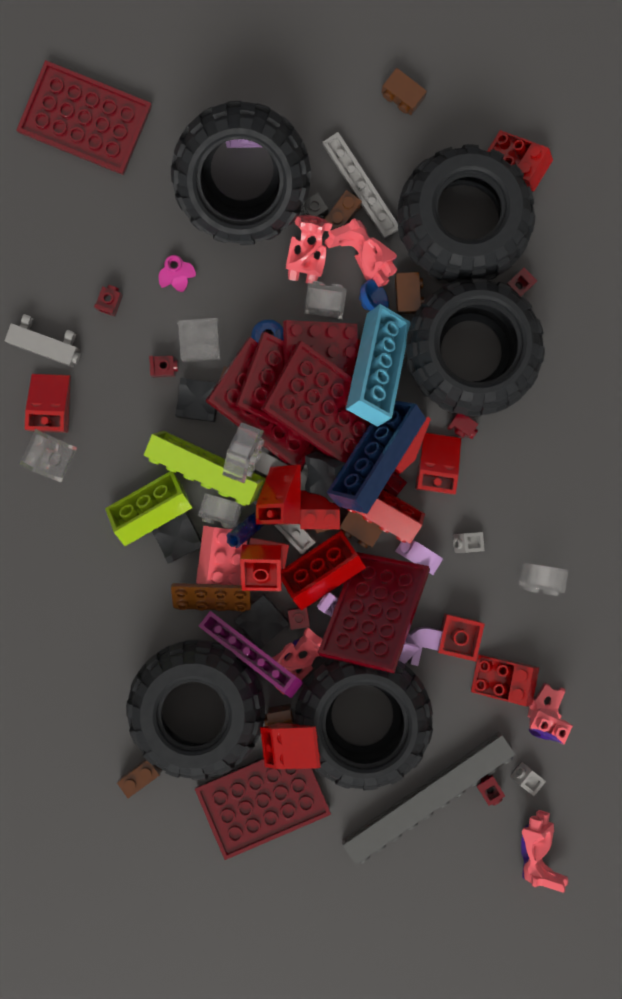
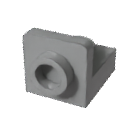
M483 532L453 535L455 553L485 551Z
M523 762L520 763L511 775L513 780L533 796L536 795L546 782Z

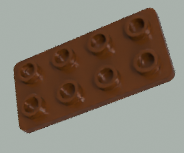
M173 583L171 585L172 602L175 609H195L200 611L232 610L243 612L249 611L251 608L250 591H242L241 585Z

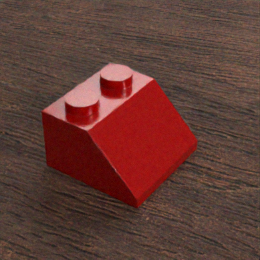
M301 490L300 529H340V507L336 503L329 502L322 495Z
M242 544L240 556L242 591H281L282 545Z

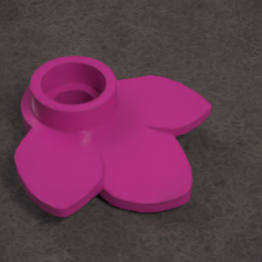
M170 255L166 258L165 267L159 272L158 278L161 288L172 284L177 291L184 292L188 285V278L195 277L196 272L194 267L190 263L183 262L181 257ZM173 262L178 263V266L176 268L171 267V264Z

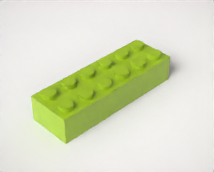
M166 431L152 434L144 456L148 457L150 462L163 464L167 470L174 473L180 472L184 474V478L191 481H199L201 486L207 489H216L218 494L224 497L230 496L235 498L238 504L244 506L250 505L259 498L266 478Z

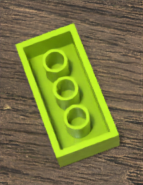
M170 471L106 507L105 510L113 532L122 544L126 546L190 510L192 506L182 484L174 472Z

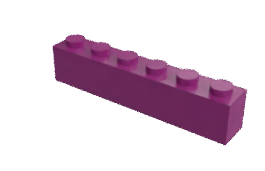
M210 611L200 623L199 627L225 648L231 650L238 658L290 698L294 696L302 685L303 681Z

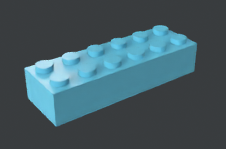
M381 304L366 315L346 410L377 427L390 420L393 415L406 349V339L411 324L410 321Z

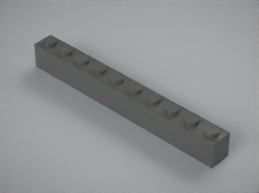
M498 732L343 839L342 845L355 865L366 862L375 851L377 853L382 851L391 840L393 842L398 840L404 831L414 829L418 825L417 822L423 818L424 820L430 818L434 814L433 811L447 806L449 800L463 795L465 789L479 784L482 777L495 773L498 766L509 763L516 754L502 734Z

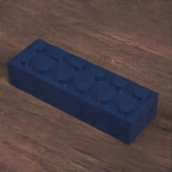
M395 400L393 415L390 420L378 427L372 423L369 425L327 491V494L337 506L368 514L426 420L417 404Z

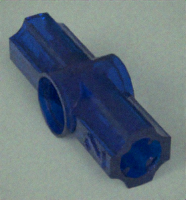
M256 511L226 535L227 543L231 547H240L265 526L256 524Z

